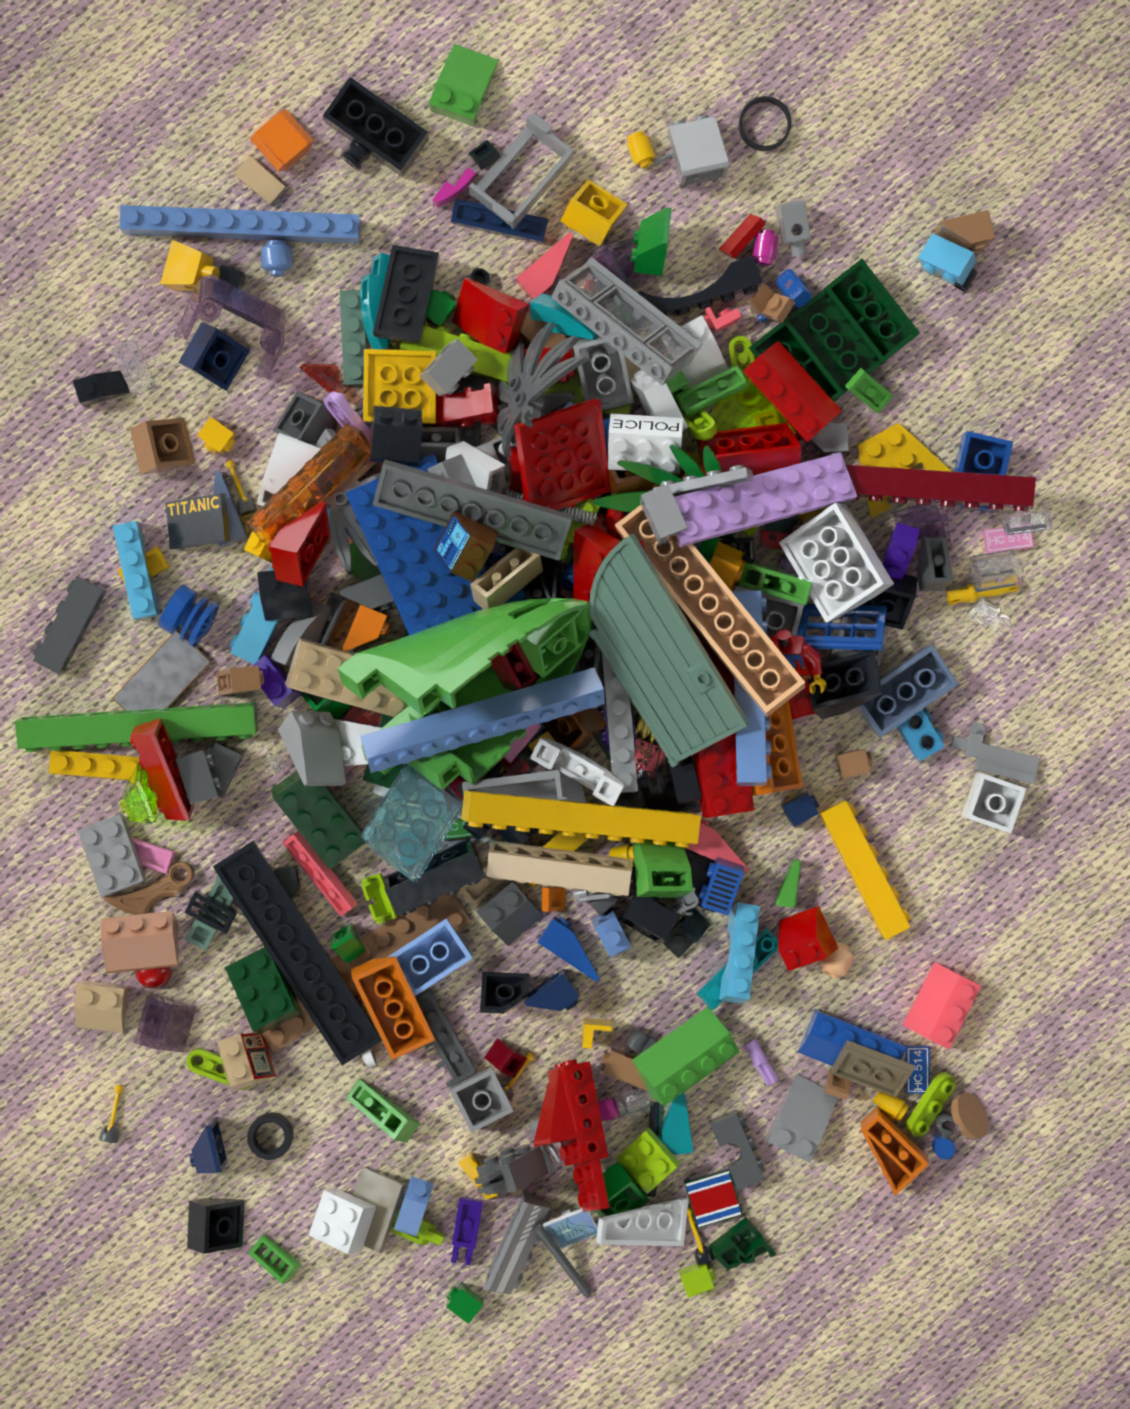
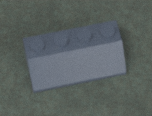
M926 645L881 675L879 678L882 694L856 708L863 719L881 738L959 684L934 646Z

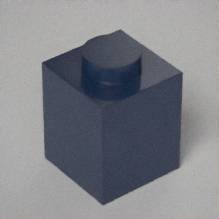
M807 792L781 805L793 827L819 814L816 809L820 807L818 801L813 794L809 796Z

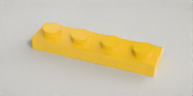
M64 750L50 751L49 773L137 781L145 780V770L141 769L139 757Z

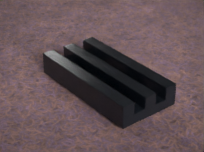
M196 890L184 913L227 934L238 911ZM196 899H199V900H201V901H203V902H205V903H207V904H209V905H211V906H213V907L219 909L220 911H222V912H224V913L230 915V917H227V916H225V915H223V914H221V913H219V912L213 910L212 908H210V907H208V906H206V905H204V904H202V903L196 901ZM195 906L207 912L208 914L226 922V925L224 926L218 923L217 921L193 910L192 907Z

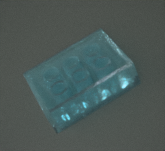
M405 764L360 837L373 852L411 881L417 883L461 814L463 801L448 785L441 790L410 765Z

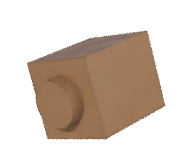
M866 749L835 755L840 778L871 773L869 767L873 766L870 753H866Z

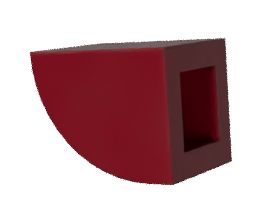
M498 1038L484 1057L501 1073L512 1078L516 1077L527 1060L523 1054Z

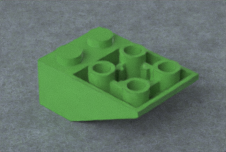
M645 839L644 843L633 842L637 897L681 898L693 892L691 867L684 847L675 846V842L667 841V845L652 844L653 840Z

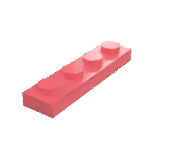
M296 831L282 843L341 917L358 904L353 895L341 883L338 876L325 865L299 831Z

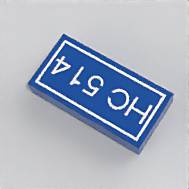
M905 1045V1062L914 1065L913 1073L905 1084V1093L924 1094L930 1085V1046Z

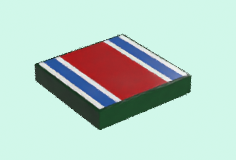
M729 1168L684 1181L697 1228L743 1215Z

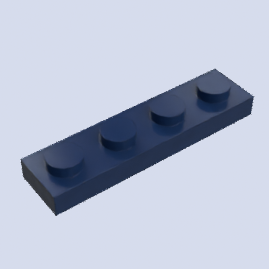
M455 199L451 217V224L542 244L548 223L547 218L526 214L518 225L512 229L509 224L485 205L461 199Z

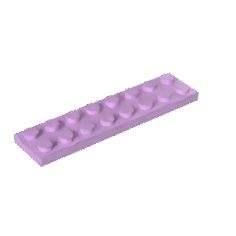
M837 453L753 476V481L724 487L717 485L674 497L688 527L686 530L675 535L679 546L682 547L825 508L834 503L854 500L857 494L842 454Z

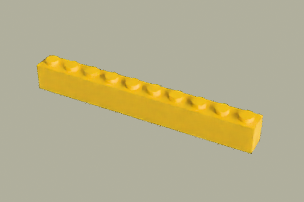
M465 790L461 819L469 822L468 826L483 827V823L492 824V828L506 830L507 826H516L515 830L530 832V828H538V833L553 834V830L562 831V835L576 837V832L585 833L586 838L599 839V835H608V840L622 841V837H630V842L644 843L645 839L653 840L652 844L667 845V841L675 842V846L689 848V843L698 844L701 815Z

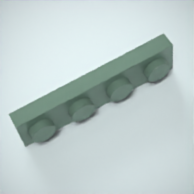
M340 290L344 386L363 385L366 332L361 313L360 290Z

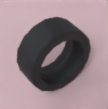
M275 1112L258 1116L251 1124L247 1133V1143L250 1150L257 1157L264 1160H275L282 1157L289 1150L294 1138L290 1121L283 1115ZM273 1122L282 1128L284 1141L279 1148L267 1150L259 1145L257 1131L265 1123Z

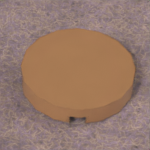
M964 1092L957 1095L951 1103L954 1123L956 1125L959 1124L962 1129L960 1132L970 1140L982 1138L987 1134L989 1127L987 1113L982 1103L971 1093Z

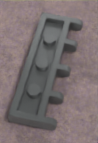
M429 989L415 997L435 1038V1041L424 1046L426 1049L433 1045L435 1046L442 1058V1061L435 1065L436 1068L440 1069L446 1066L453 1078L446 1083L447 1087L449 1088L476 1073V1068L432 990Z

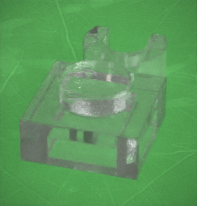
M984 595L967 611V616L982 627L986 628L989 624L993 626V631L998 635L1003 634V629L998 626L999 624H1005L1007 627L1011 626L1010 618L999 615L1001 608Z

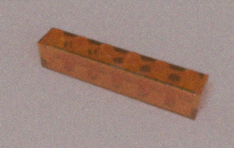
M347 423L260 510L255 512L247 523L261 542L269 546L270 541L276 537L281 528L322 502L370 454V443L362 430Z

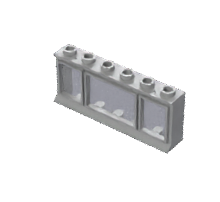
M592 257L576 271L564 279H560L551 296L552 299L661 385H664L688 366L702 343Z

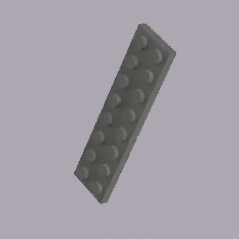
M386 459L383 462L373 501V506L446 527L453 512L456 511L497 531L498 534L495 542L556 560L560 559L573 515Z

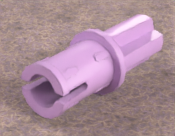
M755 1038L744 1044V1048L754 1063L753 1067L758 1069L766 1085L775 1083L778 1077L768 1061L769 1056L765 1055L757 1039Z

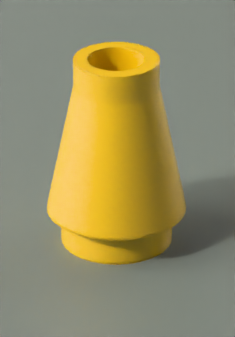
M880 1091L877 1092L872 1100L892 1121L895 1119L900 1122L909 1107L905 1104V1100Z

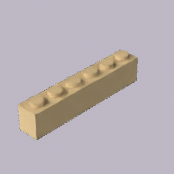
M492 840L488 854L486 877H492L496 880H514L519 883H536L546 887L558 886L568 890L580 889L591 893L603 892L614 896H628L633 859Z

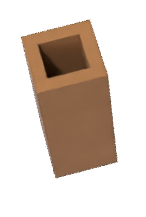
M611 1048L609 1053L604 1052L600 1065L603 1066L602 1071L604 1074L647 1090L632 1062L635 1058L634 1056Z

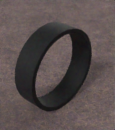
M762 96L751 100L743 108L739 118V132L743 141L758 151H770L778 148L789 135L792 123L790 112L784 103L774 97ZM760 102L772 103L784 112L788 127L785 136L779 142L766 146L759 145L746 136L742 126V118L746 110L754 104Z

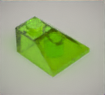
M137 763L123 790L120 807L123 814L127 813L130 821L153 824L156 823L157 798L148 786L146 770L143 771L140 764Z

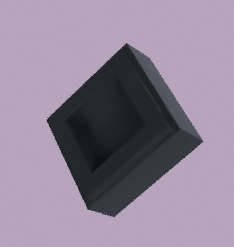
M488 140L469 152L471 159L481 170L501 157Z

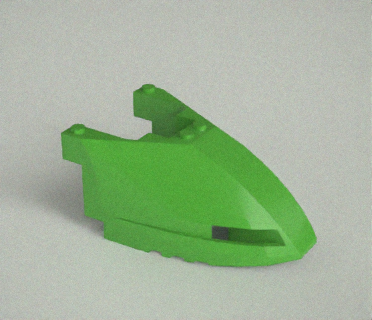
M543 598L492 606L356 653L337 669L342 685L361 699H364L379 685H382L408 704L402 712L380 730L512 692V690L505 689L492 667L491 660L499 654L504 656L509 652V647L517 642L520 644L534 672L540 675L534 685L570 675L583 653L589 637L588 632L591 631L593 626L589 615V603L571 598ZM527 728L484 739L478 743L467 744L454 750L440 752L430 757H423L407 764L441 790L459 775L474 785L511 751L509 746L517 738L521 740L526 735ZM395 766L387 768L386 770L380 772H382L385 775Z

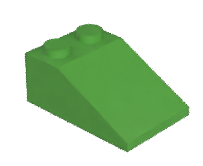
M454 44L429 101L430 111L475 127L498 60Z

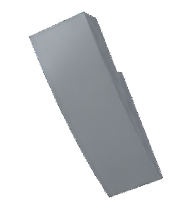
M313 600V616L299 617L292 621L278 642L271 659L290 667L298 639L301 638L317 643L332 607Z

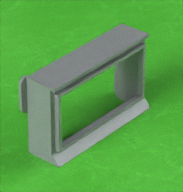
M535 113L529 115L526 119V127L476 185L471 183L469 186V196L475 197L509 224L512 229L518 225L573 160L574 151L550 132L551 126ZM535 136L559 155L561 159L518 210L512 214L485 192L527 142Z
M559 770L478 780L474 785L469 782H462L463 794L465 790L558 799L559 801L569 799L566 793L564 774L560 775Z

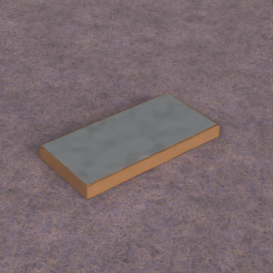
M178 630L160 646L112 699L125 711L169 708L212 661L196 646H190L188 639L184 642L180 640L181 632Z

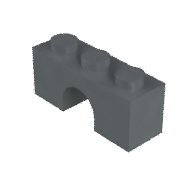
M734 1110L710 1120L709 1123L720 1147L733 1143L741 1148L739 1158L727 1164L738 1191L764 1180L762 1172L766 1170L761 1158L756 1159L753 1154L756 1146L752 1137H746L743 1129L747 1128L742 1114L737 1116Z

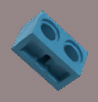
M926 708L915 714L920 720V725L916 729L909 725L910 718L897 726L917 761H922L945 747L942 742L945 740L944 736L938 728L934 729L930 721L933 719ZM924 736H929L932 739V745L928 749L923 748L921 744Z

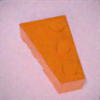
M877 1106L860 1122L861 1131L896 1196L929 1165L928 1155Z

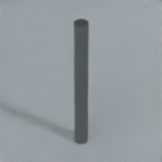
M540 1223L536 1224L533 1228L535 1233L583 1296H589L592 1292L589 1286Z

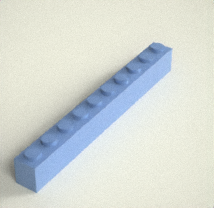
M120 205V230L125 235L360 244L361 219L358 214Z
M594 667L360 736L371 773L383 771L387 768L407 764L423 757H430L467 744L478 743L494 736H501L511 731L525 729L538 723L549 722L552 719L565 715H572L582 710L596 708L599 705L605 704L604 688Z

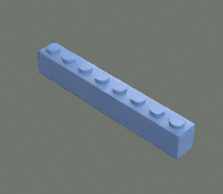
M732 591L767 635V621H762V612H766V598H761V591ZM734 677L735 699L750 722L747 727L736 732L737 786H765L767 779H771V764H766V755H771L770 740L765 739V731H770V716L766 717Z

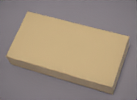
M251 156L234 173L270 206L286 189L279 180Z

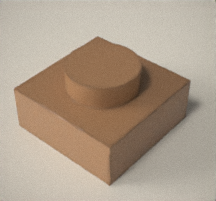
M830 1069L827 1073L824 1093L847 1100L851 1081L831 1074Z

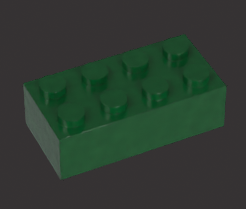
M296 770L270 789L275 802L329 869L368 842L365 832L329 786H304Z

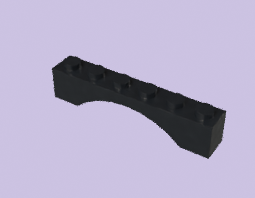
M753 255L731 262L726 271L713 284L689 296L663 298L652 296L642 291L637 293L666 316L676 313L677 317L690 313V309L699 306L700 310L711 307L713 301L721 299L722 303L735 299L736 294L744 292V295L753 294L758 291L757 288L761 286L762 281ZM626 301L619 306L624 324L631 328L632 331L645 327V323L650 322L644 315L640 320L633 321L631 314L634 307Z

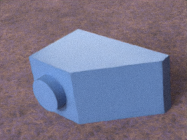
M411 1176L394 1230L417 1236L434 1183Z

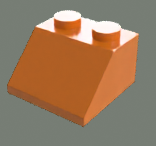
M360 605L342 649L352 652L381 640L382 636H387L391 629L390 617Z

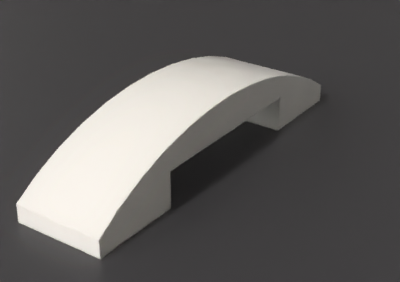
M543 737L539 739L530 759L547 769L555 768L593 790L592 795L611 806L615 805L625 786L608 770L588 757Z

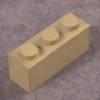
M514 548L470 584L474 602L483 609L504 604L543 572L540 555Z

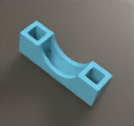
M132 521L114 525L113 530L132 618L140 620L161 615L156 591L152 585L147 567L146 545L141 523Z
M737 902L731 907L727 928L730 935V950L727 965L721 979L719 1000L739 1004L750 1000L760 906Z

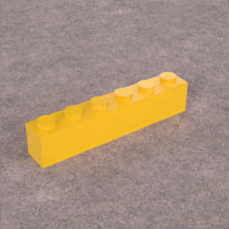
M842 800L820 811L819 815L881 937L887 940L910 928L908 923L911 920L910 915L905 907L901 909L897 901L900 899L896 888L894 886L890 887L886 879L890 878L883 865L879 866L876 860L879 855L873 844L869 846L865 839L868 833L862 823L858 825L854 817L857 815L853 804Z

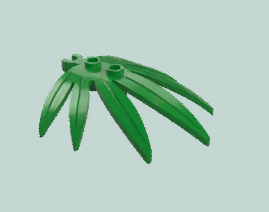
M674 444L669 446L674 457L688 476L697 475L698 478L705 477V474L691 456ZM705 446L703 461L706 473L720 470L722 473L721 466L714 452L709 446ZM619 460L617 462L619 466L660 486L665 481H675V483L684 481V479L669 471L649 464L628 460ZM649 491L610 495L594 500L593 505L632 512L641 505V494ZM719 537L704 540L700 545L699 552L708 563H710L716 550Z

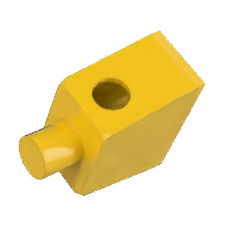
M172 240L160 284L174 291H204L207 288L208 280H218L220 270L218 267L213 266L214 260L210 256Z

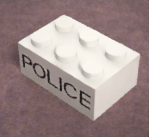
M611 414L608 441V469L627 470L619 466L617 462L619 460H628L649 464L671 473L680 474V464L669 446L674 444L682 449L683 418Z

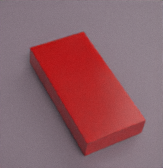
M750 214L721 245L719 250L724 255L736 258L765 226V221L761 217Z

